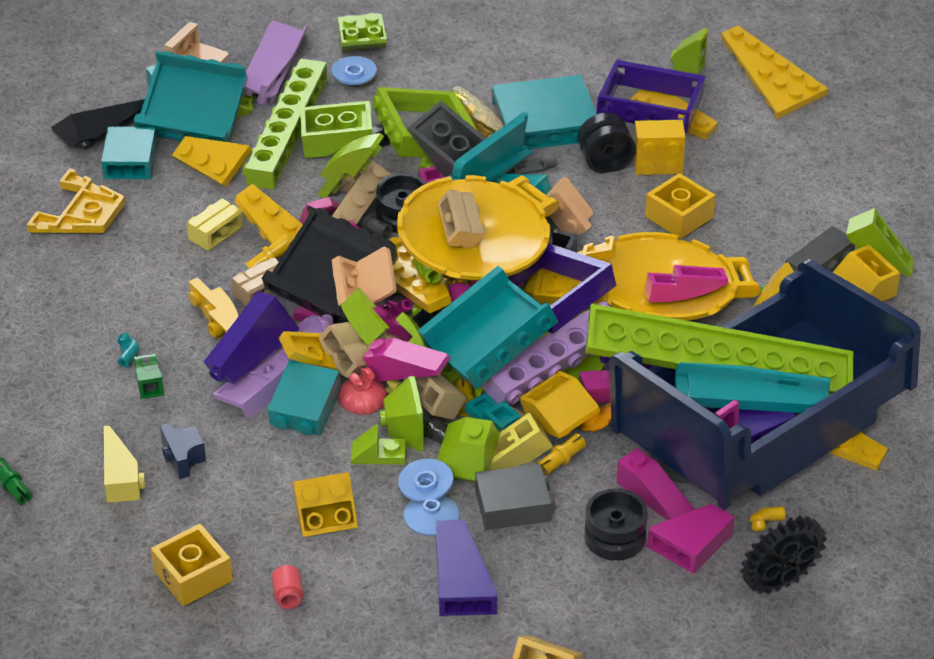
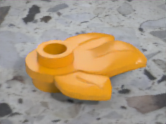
M611 402L600 408L601 411L588 419V422L582 423L580 425L582 431L589 430L594 432L608 426L611 422Z

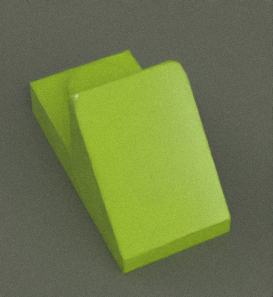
M378 424L371 427L352 442L351 464H405L406 439L379 438Z

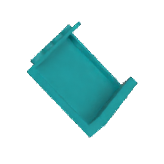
M156 51L157 63L141 114L135 115V127H155L156 137L182 141L187 136L229 142L248 79L246 67L238 63L228 64L215 59H200L193 55L183 56L170 51Z
M582 75L492 85V104L497 105L504 126L521 113L525 112L528 114L523 143L528 149L578 144L577 133L581 125L588 118L596 115L595 107Z
M496 266L421 327L418 332L428 348L448 354L450 359L446 364L478 389L557 324L558 320L547 302L544 305L538 303L513 284L501 267Z

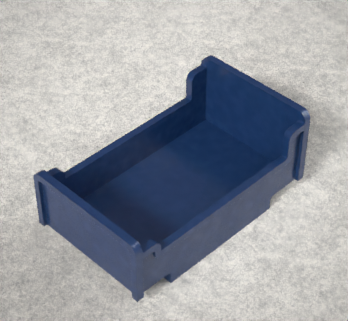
M806 259L801 262L796 271L782 280L779 293L721 327L853 351V381L804 412L793 413L796 417L752 444L751 430L743 424H737L729 428L727 423L676 389V369L660 366L646 369L643 367L642 357L634 351H629L626 354L618 352L609 359L612 431L616 434L621 432L716 499L718 506L725 510L731 506L733 499L749 489L762 496L876 423L877 410L881 405L906 389L910 391L915 389L918 382L921 330L913 319L813 260Z

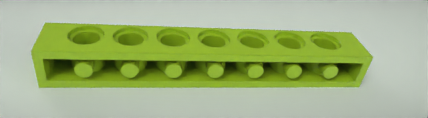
M300 59L297 66L293 67L291 78L286 81L285 90L283 93H280L278 104L276 107H273L270 120L265 122L264 131L262 134H259L257 145L255 148H252L250 159L243 166L246 186L254 184L259 188L274 190L301 135L300 107L315 106L327 82L326 62Z

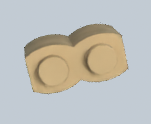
M350 322L329 325L319 336L323 349L333 357L336 368L344 377L349 378L351 373L361 375L360 369L368 367L363 356L369 347L361 339Z

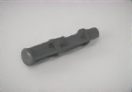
M542 156L536 159L521 161L505 174H526L541 170L545 171L548 167L557 166L556 157L545 158Z

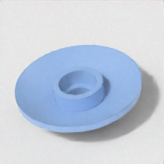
M361 56L342 58L336 61L331 69L334 79L348 85H359L369 82L377 73L375 63Z
M420 459L410 463L401 471L398 478L399 489L405 497L413 501L437 500L451 489L453 473L450 467L442 461Z
M446 496L437 500L427 499L424 502L411 500L405 507L404 520L413 531L431 536L436 535V521L459 520V509L456 503Z

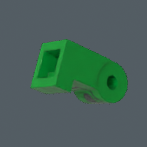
M155 353L134 356L140 398L164 396L162 375ZM149 383H154L158 386L154 391H145L143 387Z

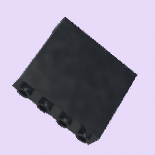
M308 205L307 211L309 216L273 272L266 270L262 276L264 287L266 290L321 317L326 314L331 315L333 322L336 324L349 322L341 306L338 305L332 259L341 256L358 262L378 249L386 247L390 249L394 266L398 260L397 248L388 239L381 240L373 236L367 229H358L343 218L337 219L330 216L322 208L316 209Z

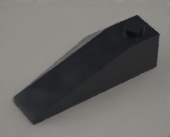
M145 99L70 114L51 128L69 147L78 145L79 149L93 145L92 141L108 131V127L117 126L141 110Z

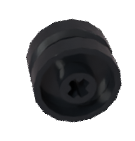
M607 112L592 116L581 125L577 133V142L589 168L596 173L602 174L622 170L632 161L635 155L636 145L623 118L617 114Z
M411 173L390 174L383 178L376 189V218L391 224L392 232L398 233V213L401 211L405 199L416 189L427 183L421 177Z
M618 488L597 492L589 499L586 505L584 534L585 543L591 552L600 558L614 561L632 558L642 551L646 543L648 511L647 505L640 496L632 491Z

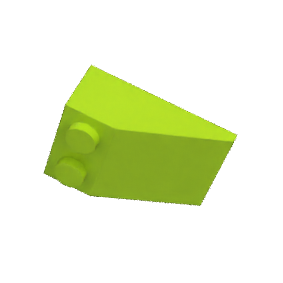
M370 101L300 107L301 136L305 158L329 156L339 151L348 143L373 133Z

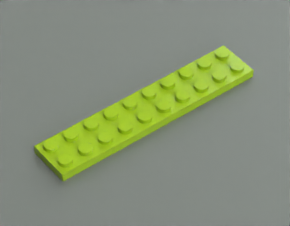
M592 303L589 309L585 351L588 354L611 357L618 352L626 354L629 351H634L642 357L643 364L676 369L680 362L753 366L754 368L823 378L829 377V395L853 381V351Z

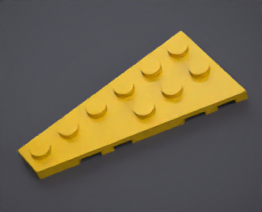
M739 25L721 33V40L730 53L734 54L737 58L739 66L744 68L746 76L758 93L762 94L765 98V103L774 111L776 119L828 95L829 88Z
M394 237L389 239L395 244L398 253V260L393 266L396 290L429 314L452 303L450 294L442 275L438 283H428L417 272V266L413 263V257L405 249L400 238Z

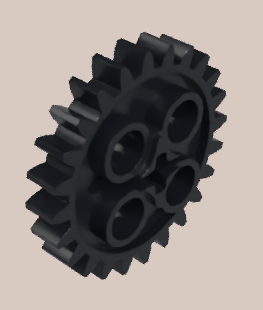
M799 515L795 521L792 517H789L786 524L780 521L776 529L770 527L766 536H759L761 540L759 543L751 544L753 551L745 553L748 559L741 562L744 568L740 570L743 574V580L753 592L757 590L759 594H762L764 591L770 594L773 589L779 591L783 585L789 587L793 580L799 582V576L801 574L807 575V569L816 566L814 560L822 557L820 551L826 549V546L823 544L827 541L825 537L826 532L815 519H811L809 516L803 519Z

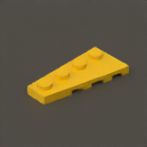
M640 89L629 99L686 110L689 103L676 95ZM697 109L688 133L706 140L717 129L718 122ZM679 114L678 118L683 119L684 115Z
M251 184L236 195L235 203L251 224H255L258 227L262 238L268 240L270 244H273L284 234L292 242L303 225L254 184Z
M860 432L829 453L877 471L887 455L888 448Z

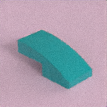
M487 393L465 403L464 411L472 418L492 421L498 431L509 427L521 418L505 401L497 403Z

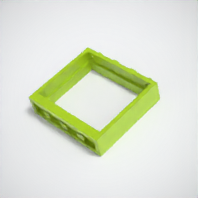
M377 87L376 95L372 98L374 102L372 109L375 111L378 121L381 122L384 132L387 134L391 146L394 147L398 157L429 158L412 135L408 133L397 111L427 112L439 101H442L477 130L456 92Z

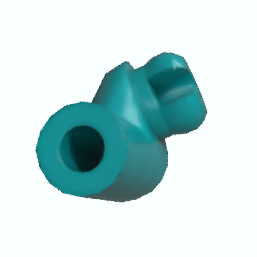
M124 332L117 337V343L120 344L119 347L123 352L118 359V364L128 368L134 360V356L138 355L139 346L133 337Z

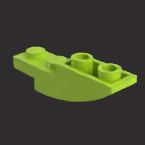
M381 133L358 138L335 153L320 173L327 181L318 192V195L322 198H327L330 192L335 194L343 184L340 181L341 178L345 181L349 175L354 178L359 170L364 172L371 163V160L368 158L372 157L374 159L381 150L382 146L379 143L384 136Z

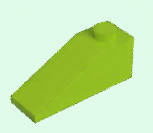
M876 208L849 219L846 235L851 244H854L857 249L870 245L901 274L912 276L914 258Z

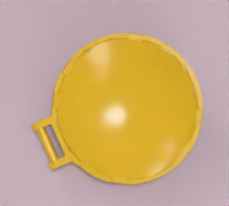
M466 175L465 179L457 180L445 177L419 187L405 199L403 207L398 213L397 230L401 243L409 254L424 266L438 273L460 279L480 280L496 266H499L508 277L527 269L542 256L547 248L550 235V225L545 217L558 209L559 201L554 197L549 198L530 184V180L523 175L508 183L501 181L500 184L486 181L484 176ZM448 190L460 191V193H473L475 204L479 206L478 215L481 224L485 228L483 238L473 248L448 245L438 207V201Z
M640 232L618 236L615 257L601 260L612 264L617 286L609 291L608 304L619 309L689 321L717 313L725 308L733 298H753L758 296L761 291L759 284L754 281L749 270L750 263L747 258L725 257L722 254L716 255L710 251L711 246L695 239L691 242L679 240V235ZM674 265L723 268L728 278L727 285L712 292L685 300L649 302L645 293L648 272L672 274ZM737 274H741L743 281L739 280Z

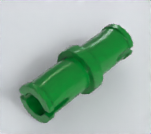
M0 457L1 487L5 491L10 492L18 505L26 503L22 499V495L28 502L31 501L33 493L22 482V476L17 471H13L7 461Z

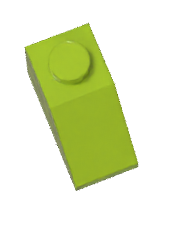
M703 28L681 41L677 49H673L670 61L673 62V70L698 75L701 73L706 64L708 29Z

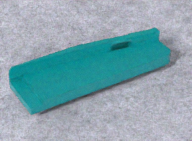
M525 112L521 113L457 159L453 166L452 175L447 177L457 180L465 179L466 175L484 176L486 181L491 182L503 176L531 155L532 151L523 145L528 114Z
M680 362L676 367L675 388L703 407L723 408L736 400L739 402V409L802 413L829 396V377L823 378L754 368L753 366Z

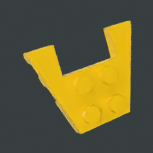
M69 168L60 180L61 189L78 193L60 216L36 211L27 223V229L30 233H105L124 207L125 197L104 185L99 187L93 184L92 179L87 176L82 178L77 175V171Z
M609 236L605 238V243L596 246L593 243L584 245L583 251L577 253L598 260L614 258L617 243L614 236ZM541 268L537 271L533 292L534 299L538 303L547 302L553 304L582 281ZM609 292L593 304H599L603 301L608 304Z

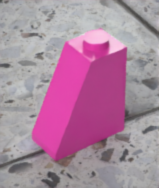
M713 504L706 505L653 525L649 529L647 547L694 574L733 535L734 516Z

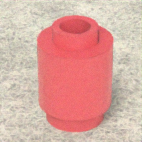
M283 565L274 570L272 573V583L276 602L285 609L297 607L303 598L299 569L294 566Z

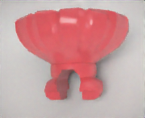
M366 367L360 369L362 373L360 376L356 373H351L349 379L341 385L338 394L340 405L353 414H371L382 409L384 406L383 399L388 396L385 386L380 381L378 382L375 379L374 372Z

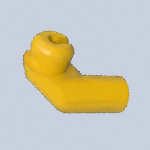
M781 506L759 509L750 516L751 529L754 532L764 531L766 529L765 522L785 520V508Z

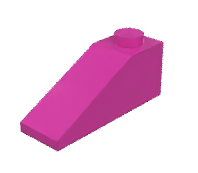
M392 338L373 341L363 359L374 372L375 378L379 382L407 379L410 376L417 378L439 375L450 357L448 354Z
M638 448L618 461L617 484L625 490L632 491L640 496L648 507L664 519L669 520L695 510L661 466Z

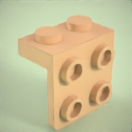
M189 22L164 47V51H170L183 56L193 55L200 59H215L223 63L228 59V52L199 43L198 24Z
M567 177L561 178L546 194L549 198L554 197L559 201L558 209L549 216L561 231L580 235L592 226L588 220L593 215V210Z
M382 247L358 262L341 256L332 259L336 297L339 306L357 288H360L374 305L396 292V282L389 248Z

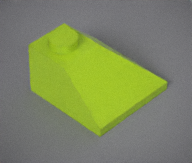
M410 376L383 399L384 410L379 411L381 427L386 426L389 437L393 439H406L407 446L417 451H424L423 412L415 376Z
M464 417L449 423L437 460L444 462L450 467L453 479L475 482V472L489 471L500 434L493 422L489 420Z

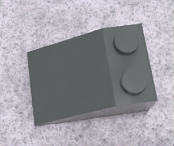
M439 101L408 127L409 133L445 177L452 175L453 166L457 159L486 139L485 136L442 101Z

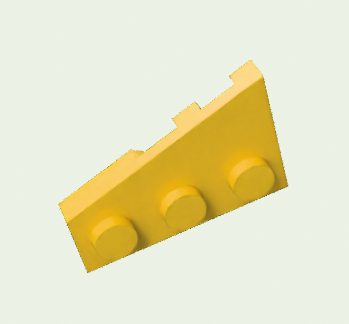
M185 136L172 156L226 187L253 149L249 145Z
M284 331L280 335L279 340L289 359L338 370L333 357L326 353L320 343L319 336L322 333Z

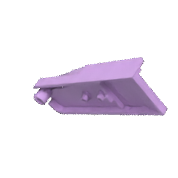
M274 20L270 22L246 71L248 79L243 94L252 96L253 92L259 94L256 101L262 106L268 104L269 98H272L271 103L276 100L305 37L308 24L305 25L303 30Z
M328 314L322 317L316 315L308 316L297 325L300 328L298 332L323 333L329 325H333V317ZM281 345L234 384L226 382L213 393L214 399L241 408L246 418L250 419L271 402L288 361L295 360L288 358Z

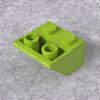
M381 13L337 17L341 51L385 48L387 37Z

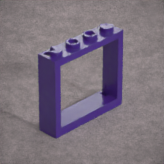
M616 60L598 95L596 115L607 112L613 113L623 118L624 122L635 124V121L683 120L684 131L687 134L703 97L705 76ZM618 68H625V72L619 73ZM693 81L698 82L696 87L692 86ZM618 85L687 97L691 98L687 109L683 110L613 97ZM678 115H684V118L680 119Z
M549 243L542 256L533 265L517 274L508 276V279L518 286L543 268L582 281L550 306L558 320V323L548 330L550 333H555L588 308L591 303L593 304L617 286L612 264Z

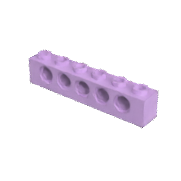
M605 301L597 304L610 307ZM589 310L569 321L555 333H549L532 343L481 386L483 390L497 403L505 401L508 405H513L520 400L519 397L557 372H563L570 367L574 368L589 355L594 356L593 354L585 353Z

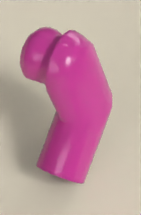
M408 298L403 299L401 302L388 300L380 306L399 316L402 312L407 314L413 308V302Z

